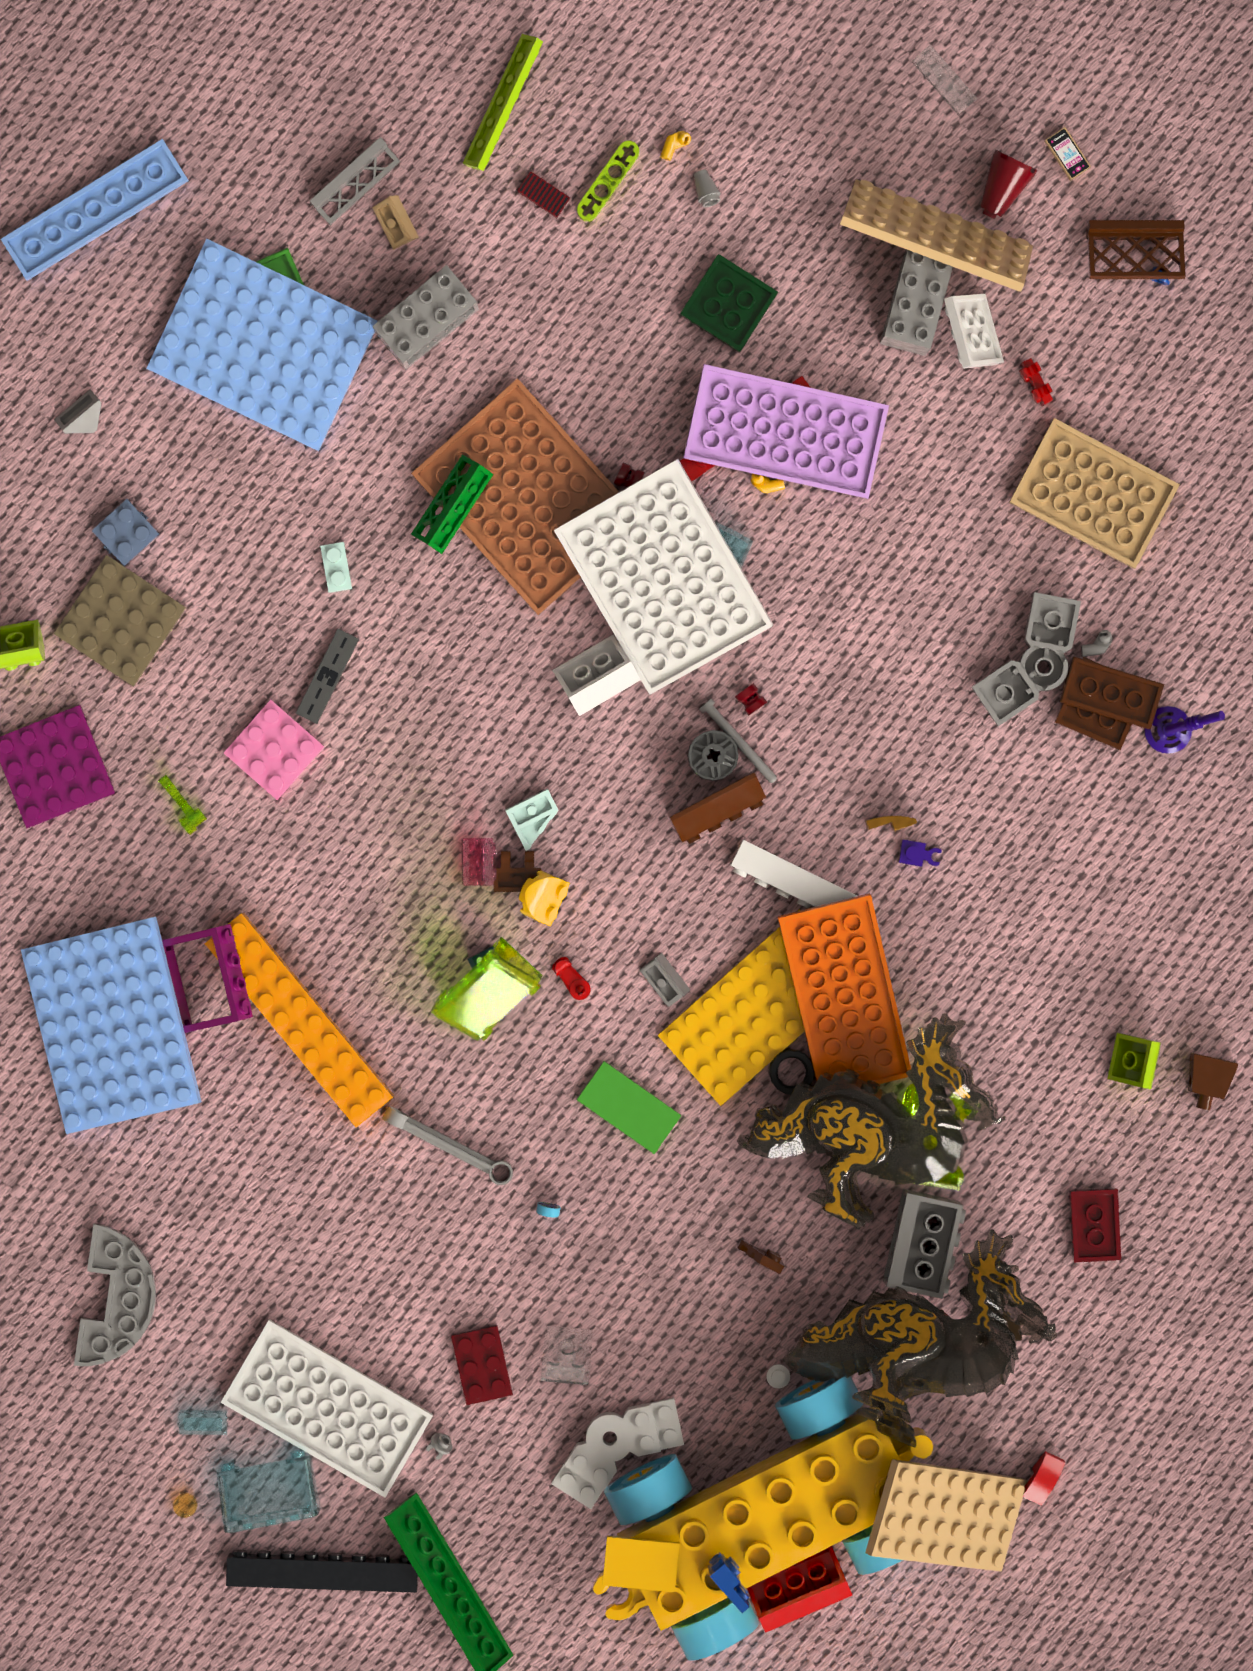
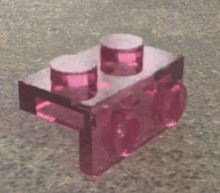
M463 838L461 840L462 885L494 886L496 868L493 866V857L496 855V845L493 843V838Z

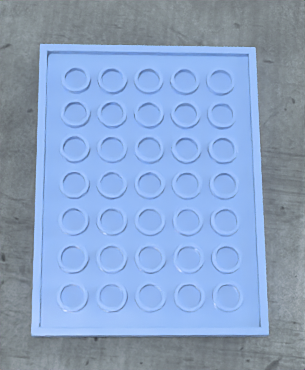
M206 238L146 369L319 451L375 333L372 326L378 321Z
M156 917L21 949L66 1134L202 1102Z

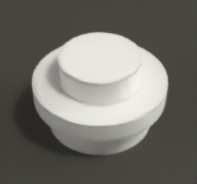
M773 1365L767 1371V1381L774 1388H783L790 1381V1372L784 1365Z

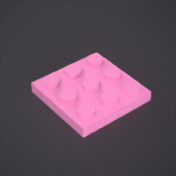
M270 700L227 748L224 754L278 800L321 752L324 746L276 703Z

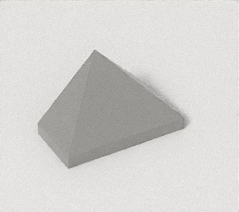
M90 389L54 420L65 434L94 433L97 431L102 403Z

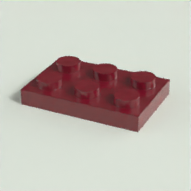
M1118 1189L1069 1191L1073 1262L1121 1260Z
M498 1325L451 1335L466 1405L513 1395Z

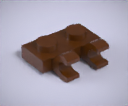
M501 851V868H494V892H521L528 878L534 879L538 876L537 872L541 871V868H534V851H525V868H511V851Z

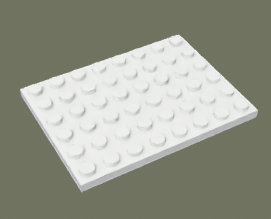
M679 459L554 530L649 695L774 625Z

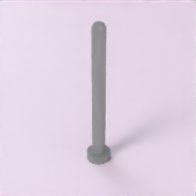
M709 699L699 710L702 713L707 712L717 725L733 739L737 747L770 783H774L777 780L776 775L713 706L715 703L713 699Z

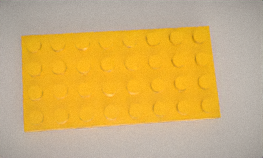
M780 926L658 1034L659 1038L720 1106L767 1066L774 1057L804 1033Z

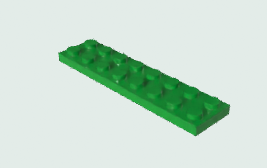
M415 1493L383 1518L475 1671H497L514 1655L419 1495Z

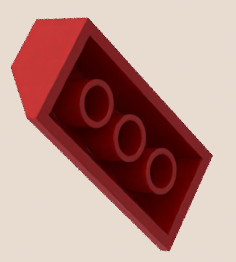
M832 1546L747 1588L765 1633L853 1596Z

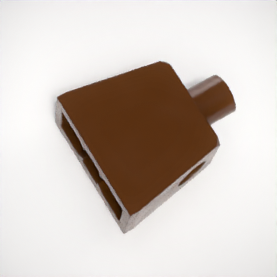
M1195 1053L1190 1054L1188 1091L1199 1094L1197 1108L1210 1111L1213 1097L1225 1099L1238 1068V1063Z

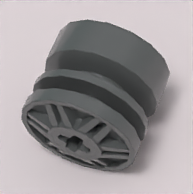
M715 730L703 732L694 738L689 746L687 755L689 766L693 772L700 778L711 781L723 779L731 774L737 765L739 756L737 745L733 739L724 732ZM710 749H713L714 752H719L720 755L717 757V762L707 759Z

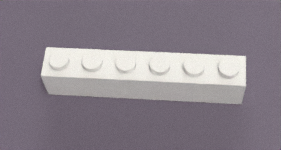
M742 840L730 864L735 867L734 873L744 878L749 874L756 878L755 883L765 888L771 885L777 888L775 893L787 899L792 895L798 898L797 904L808 909L811 905L817 907L857 897V895L745 840Z

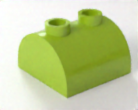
M39 620L0 627V669L4 668L7 671H11L19 665L37 666L41 661H45V648Z
M1117 1033L1107 1079L1151 1089L1161 1042Z

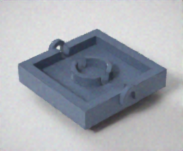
M128 499L92 530L104 544L103 547L109 553L112 552L124 566L159 535L155 528L147 521L148 517L143 512L140 513Z

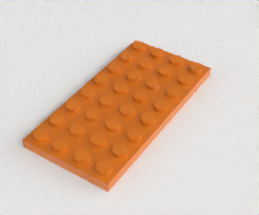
M871 894L777 916L820 1098L824 1099L913 1076Z

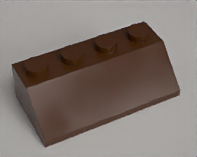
M753 772L670 816L669 819L681 842L683 843L687 840L688 844H691L701 838L699 835L701 832L708 829L709 833L722 827L720 822L728 818L732 822L743 816L741 811L748 807L753 811L764 805L762 800L766 798V795L756 774Z

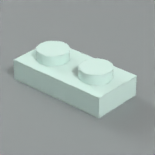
M344 542L320 546L328 593L352 589Z

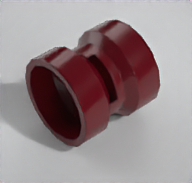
M623 462L614 484L619 487L625 486L628 488L640 481L645 472L639 469H631L630 465Z
M754 683L735 696L737 701L745 706L744 710L748 716L767 703L766 699L758 694V688ZM752 695L754 696L750 701H747Z

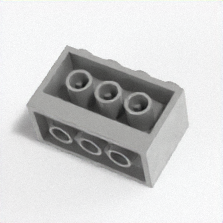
M905 250L880 344L922 356L927 355L932 346L952 266L910 250Z
M446 265L372 327L379 339L404 369L407 370L479 310L478 303Z
M903 1189L883 1277L886 1287L943 1299L944 1293L948 1294L950 1287L948 1272L954 1268L955 1256H953L954 1247H958L961 1233H958L959 1223L963 1224L966 1210L963 1209V1205L958 1200ZM935 1217L937 1222L930 1226L928 1220ZM930 1240L932 1245L925 1249L923 1243ZM925 1263L927 1268L920 1272L918 1266Z

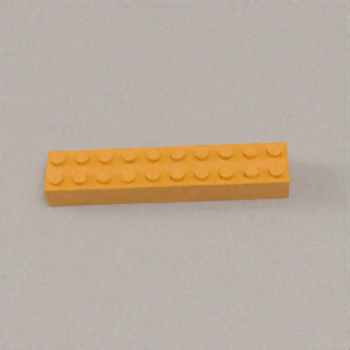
M245 913L239 914L228 924H231L248 997L352 1124L358 1127L391 1100L394 1094ZM211 937L204 944L217 958L213 937Z

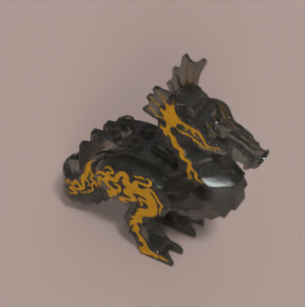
M943 1013L940 1020L937 1017L932 1018L931 1023L927 1024V1027L918 1028L917 1036L906 1042L909 1051L915 1058L913 1068L908 1070L906 1074L916 1087L919 1099V1107L916 1113H911L892 1091L886 1093L879 1089L880 1085L872 1080L865 1082L859 1079V1074L853 1070H841L834 1073V1075L826 1072L824 1075L821 1074L814 1086L805 1081H802L801 1084L797 1083L783 1111L776 1104L765 1108H757L755 1112L756 1120L750 1136L739 1135L737 1142L742 1148L765 1158L782 1156L784 1159L791 1155L796 1157L805 1151L807 1155L814 1151L817 1154L826 1153L831 1159L819 1168L826 1189H816L808 1194L807 1198L823 1205L822 1209L825 1212L860 1229L861 1226H865L866 1222L870 1223L871 1220L873 1221L874 1213L863 1203L857 1183V1172L859 1170L876 1175L878 1179L895 1181V1185L909 1183L919 1185L931 1180L936 1183L947 1173L956 1172L960 1159L964 1157L965 1144L969 1141L964 1131L966 1125L956 1114L958 1110L950 1099L952 1096L950 1091L965 1101L962 1106L963 1109L972 1110L966 1117L967 1120L981 1121L977 1127L978 1131L984 1130L993 1124L1002 1123L1006 1116H999L997 1113L998 1107L994 1106V1100L991 1095L975 1085L972 1068L968 1063L960 1060L961 1050L952 1042L958 1031L965 1026L966 1021H953L947 1013ZM931 1135L936 1138L937 1145L931 1141Z
M991 1229L984 1242L976 1240L974 1249L970 1253L962 1254L969 1274L968 1284L959 1293L962 1301L971 1311L968 1316L962 1319H952L945 1311L939 1310L925 1297L909 1294L905 1289L898 1286L895 1289L888 1288L884 1294L873 1291L864 1304L849 1299L831 1325L826 1326L821 1321L808 1324L795 1349L789 1350L785 1354L783 1361L793 1372L800 1374L802 1377L821 1382L832 1378L836 1381L844 1376L848 1378L857 1372L858 1375H862L869 1371L873 1378V1386L867 1390L856 1392L852 1398L875 1409L859 1408L856 1413L875 1421L877 1430L880 1433L915 1448L917 1442L914 1437V1429L906 1423L911 1421L908 1406L904 1402L906 1399L928 1392L945 1394L946 1397L960 1395L969 1397L982 1392L988 1394L999 1385H1005L1009 1374H1014L1015 1361L1019 1360L1014 1333L1008 1328L1007 1321L1003 1315L1012 1322H1015V1325L1023 1326L1018 1330L1020 1335H1032L1028 1339L1029 1343H1035L1042 1339L1053 1341L1057 1338V1333H1055V1324H1048L1047 1316H1044L1042 1308L1022 1294L1020 1281L1017 1276L1013 1275V1273L1019 1270V1267L1017 1265H1008L1005 1261H1002L1004 1253L1013 1242V1236L1008 1235L1001 1238L996 1234L995 1230Z

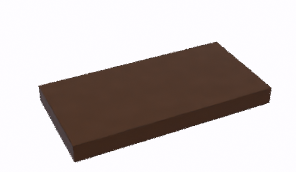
M1073 656L1059 702L1151 730L1165 684Z

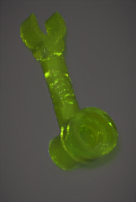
M164 775L158 781L184 812L185 816L178 821L186 832L191 835L197 830L196 827L207 820V818L199 808L194 811L167 775Z

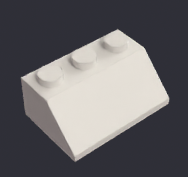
M614 634L552 670L579 716L641 680Z

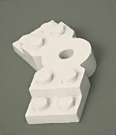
M674 1397L628 1407L623 1416L614 1412H605L594 1417L587 1427L586 1441L576 1443L551 1484L589 1509H592L601 1493L617 1472L616 1461L623 1459L629 1452L639 1457L661 1452L663 1449L684 1445ZM609 1431L614 1432L617 1436L616 1440L611 1443L603 1439V1435Z

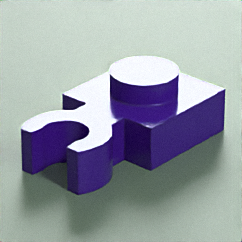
M902 839L898 863L922 867L923 860H926L932 866H939L940 862H934L931 859V855L935 852L941 853L942 850L932 848L927 851L925 850L926 843Z

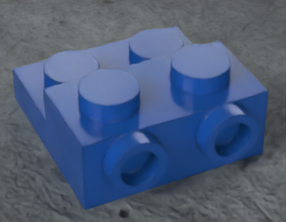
M719 1552L709 1561V1575L739 1611L743 1613L749 1608V1596L747 1589L740 1581V1567L732 1557L727 1559Z

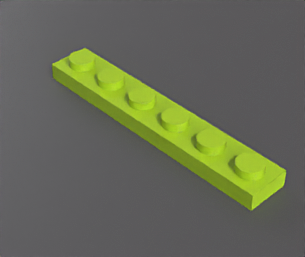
M525 34L521 35L463 161L464 165L484 171L501 132L509 119L512 108L519 97L524 82L529 75L535 58L539 53L543 43L539 38Z

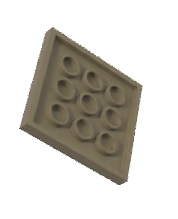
M106 555L54 634L134 687L186 610V607Z

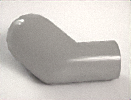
M1102 630L1093 644L1081 645L1082 657L1104 654L1112 643L1111 632Z

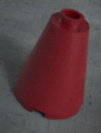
M995 149L980 205L984 209L982 213L993 219L996 216L1002 217L1033 179L1037 170Z

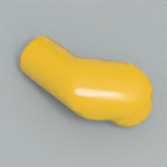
M678 131L667 136L660 157L671 161L675 149L690 143V134L685 131Z
M753 473L751 475L752 485L762 493L785 489L783 480H770L766 476Z

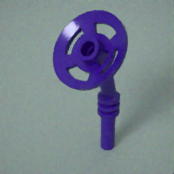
M1161 707L1157 709L1152 726H1157V733L1160 739L1156 742L1152 737L1151 730L1144 728L1145 737L1149 745L1156 751L1166 754L1175 753L1182 750L1188 744L1193 730L1201 729L1204 725L1222 721L1225 719V714L1223 711H1218L1203 716L1195 715L1188 717L1182 710L1176 707ZM1165 712L1173 713V716H1164L1160 719L1157 718L1158 715ZM1166 719H1172L1171 722L1162 723ZM1176 736L1173 740H1167V737ZM1178 740L1181 742L1175 747H1164L1165 744H1173Z

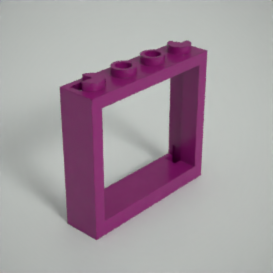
M231 924L162 940L185 1033L253 1017ZM212 936L231 1015L192 1024L173 945Z

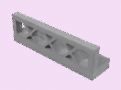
M379 137L310 200V203L331 226L401 161L387 147L386 142ZM385 151L393 162L387 167H377V157ZM374 161V167H368ZM363 170H373V180L370 183H359V174ZM376 170L382 171L380 174L376 176ZM356 177V183H351V181ZM345 186H356V194L352 199H341L342 189ZM359 186L364 187V188L359 192ZM339 193L338 199H334L333 197ZM328 202H338V212L330 218L323 211L322 207ZM341 202H345L346 204L341 208Z

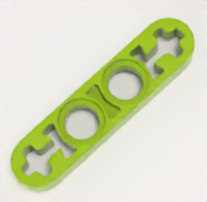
M625 141L620 144L577 207V214L581 220L590 222L599 215L639 157V147L635 142ZM631 146L634 148L633 153L635 155L633 157L629 155L626 158L625 163L629 165L625 167L621 161L615 159L618 156L621 160L625 154L623 148L628 149ZM613 165L619 166L622 170V174L618 178H613L608 173L609 168ZM598 185H605L608 188V194L605 197H598L595 194L594 190ZM591 195L592 198L595 201L600 202L601 205L598 206L597 203H595L592 207V211L594 212V214H587L586 216H584V210L582 209V207H588L590 205L592 200L588 199V197Z

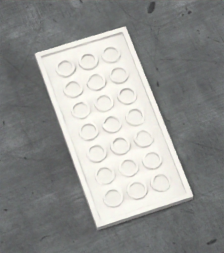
M270 1319L221 1401L227 1407L383 1497L387 1496L433 1417L431 1412Z

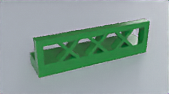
M462 454L411 535L440 554H443L493 474L479 463ZM466 463L471 465L466 474L461 475V471ZM456 485L454 493L449 495L448 491L450 488ZM443 505L441 513L436 515L435 511L437 508ZM430 525V530L426 536H422L421 533L425 527Z

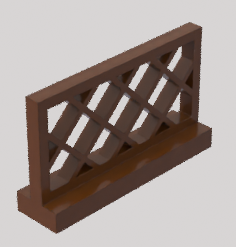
M1089 220L1086 229L1089 279H1185L1184 220ZM1094 240H1103L1109 246L1100 252L1094 247ZM1120 240H1127L1132 246L1124 252L1116 244ZM1143 240H1151L1156 246L1148 252L1140 243ZM1167 240H1178V248L1173 253L1163 245ZM1111 248L1121 256L1115 263L1105 256ZM1135 248L1145 256L1138 263L1128 256ZM1159 248L1169 256L1162 263L1152 256ZM1100 259L1110 267L1105 272H1095V264ZM1124 259L1133 266L1129 272H1123L1117 267ZM1147 259L1157 266L1153 272H1147L1141 267ZM1172 259L1179 265V272H1170L1165 265Z

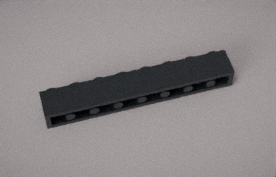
M233 1550V1553H229L227 1557L226 1586L417 1593L418 1575L406 1555L399 1556V1559H390V1555L385 1554L376 1555V1558H366L365 1554H352V1557H342L341 1553H329L328 1557L319 1556L317 1552H305L304 1556H296L295 1552L283 1551L280 1555H271V1551L267 1550L257 1551V1554H247V1550Z

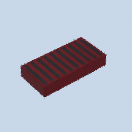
M533 172L529 173L518 189V193L556 219L570 200V197Z

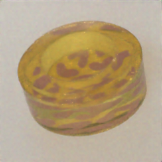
M190 1493L178 1495L173 1503L175 1513L183 1518L192 1516L198 1506L196 1498Z

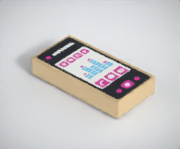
M1065 127L1044 141L1070 181L1091 167Z

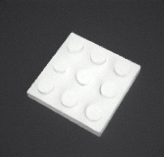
M986 294L960 295L945 298V312L950 319L951 334L956 341L957 356L962 367L973 368L1004 363Z

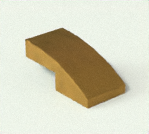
M883 816L865 820L867 829L870 830L890 823L893 831L917 824L915 818L905 816Z

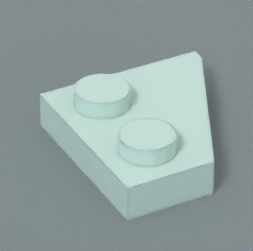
M548 788L505 809L526 851L531 848L549 821L559 811Z

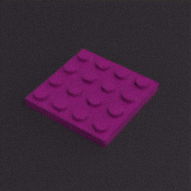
M81 705L0 736V764L26 828L33 827L116 793Z

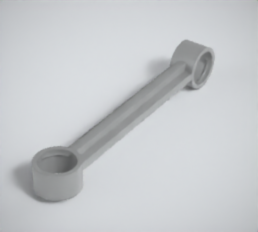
M388 1106L382 1117L389 1124L405 1130L489 1174L492 1182L497 1185H505L512 1179L513 1170L507 1161H493L409 1117L392 1106ZM503 1164L509 1168V1177L505 1181H497L493 1177L492 1170L495 1166Z

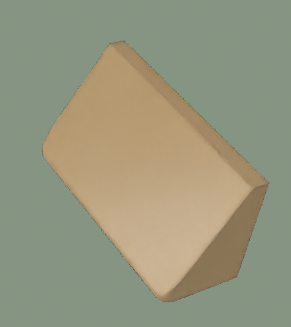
M398 195L389 196L372 207L393 250L419 238Z

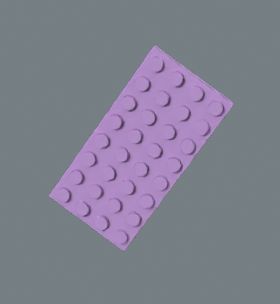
M703 364L683 458L869 499L889 405Z

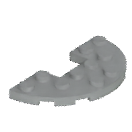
M96 1223L93 1224L87 1272L110 1275L104 1320L80 1318L74 1366L103 1364L120 1357L130 1350L147 1330L156 1304L154 1274L142 1250L123 1233Z

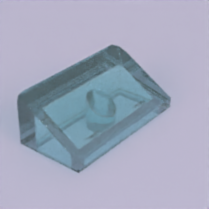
M179 1411V1434L227 1435L228 1411Z

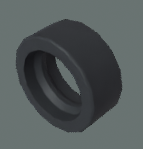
M787 1049L780 1052L771 1061L769 1076L777 1090L785 1094L796 1095L810 1087L814 1079V1068L812 1061L805 1053L795 1049ZM796 1058L804 1064L806 1070L805 1077L798 1085L788 1086L779 1079L778 1067L785 1059Z

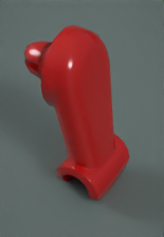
M567 957L559 958L552 965V970L557 976L559 975L574 999H586L591 992L589 983L571 966L572 963Z

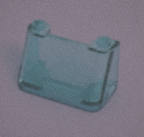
M296 1450L290 1452L291 1456L285 1460L243 1468L235 1466L234 1463L220 1465V1469H217L216 1473L224 1532H238L317 1516L321 1505L311 1455L305 1453L304 1450Z

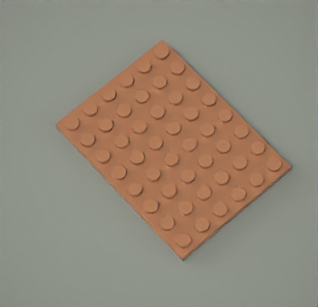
M517 378L411 474L433 499L462 454L479 463L493 474L459 528L534 612L540 615L581 578L554 530L614 496L619 491ZM466 463L461 471V475L466 474L471 465ZM456 485L450 488L448 491L449 495L454 493Z

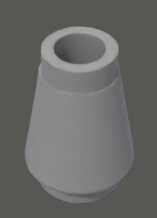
M707 170L696 172L694 178L698 202L702 203L703 207H711L719 203L721 193Z

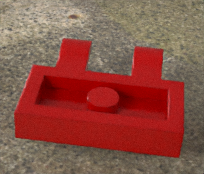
M1031 358L1020 364L1022 369L1019 370L1020 375L1025 383L1029 381L1033 389L1030 393L1035 403L1040 402L1043 407L1053 400L1050 395L1053 390L1049 383L1045 384L1039 374L1042 369L1038 362L1034 363Z

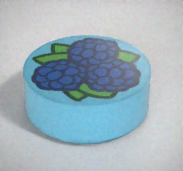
M538 1202L536 1212L539 1215L554 1218L560 1215L561 1207L557 1204Z

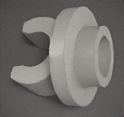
M435 1433L431 1437V1442L426 1450L429 1452L431 1448H434L439 1452L436 1456V1459L439 1460L444 1454H449L453 1446L447 1435Z

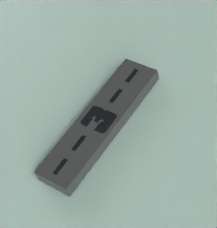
M337 629L296 714L318 724L360 639Z

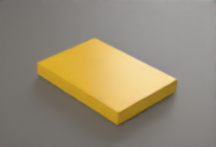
M607 1535L602 1586L675 1592L680 1542Z

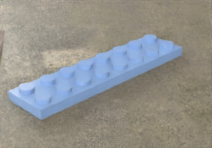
M161 139L1 238V241L24 278L28 281L189 180L164 140Z

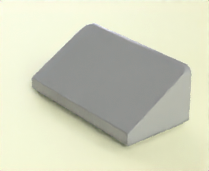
M662 953L639 970L668 1007L690 991V988Z

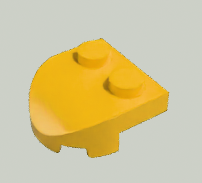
M538 871V876L534 879L528 878L521 889L519 900L523 903V908L520 911L522 914L538 922L551 926L557 917L562 900L567 895L570 883L544 871Z

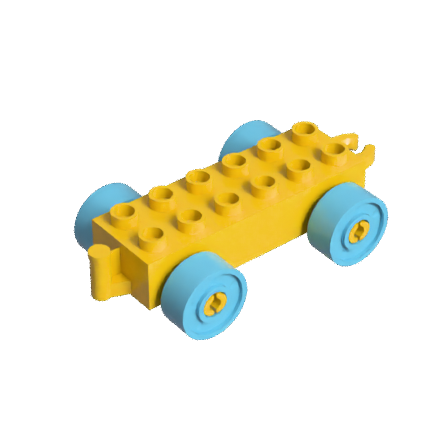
M840 1369L820 1376L796 1388L775 1404L791 1439L795 1440L810 1435L813 1436L675 1505L673 1504L692 1490V1486L676 1454L654 1459L624 1474L608 1485L604 1490V1494L620 1525L641 1522L617 1533V1536L680 1542L675 1592L627 1588L629 1595L626 1601L620 1604L608 1605L605 1610L606 1617L612 1620H623L631 1617L640 1608L648 1605L661 1631L671 1626L687 1660H699L734 1645L752 1633L759 1625V1620L750 1602L749 1608L741 1613L711 1579L708 1569L709 1561L719 1552L727 1559L732 1557L740 1567L739 1571L741 1572L739 1574L740 1581L745 1588L840 1541L843 1542L860 1575L871 1574L901 1562L902 1560L870 1556L865 1553L892 1459L910 1461L914 1456L925 1459L933 1451L932 1441L924 1430L918 1427L911 1428L908 1431H901L904 1435L911 1437L910 1441L904 1438L899 1439V1436L883 1433L881 1431L883 1424L874 1406L847 1418L856 1412L864 1402L848 1370ZM603 1572L598 1575L593 1584V1591L596 1594L604 1593L609 1587L602 1586Z

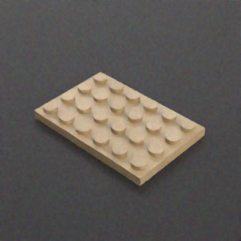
M1053 418L1009 503L1125 565L1136 569L1180 484Z

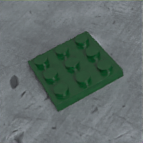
M718 254L680 315L740 353L777 296L778 291Z

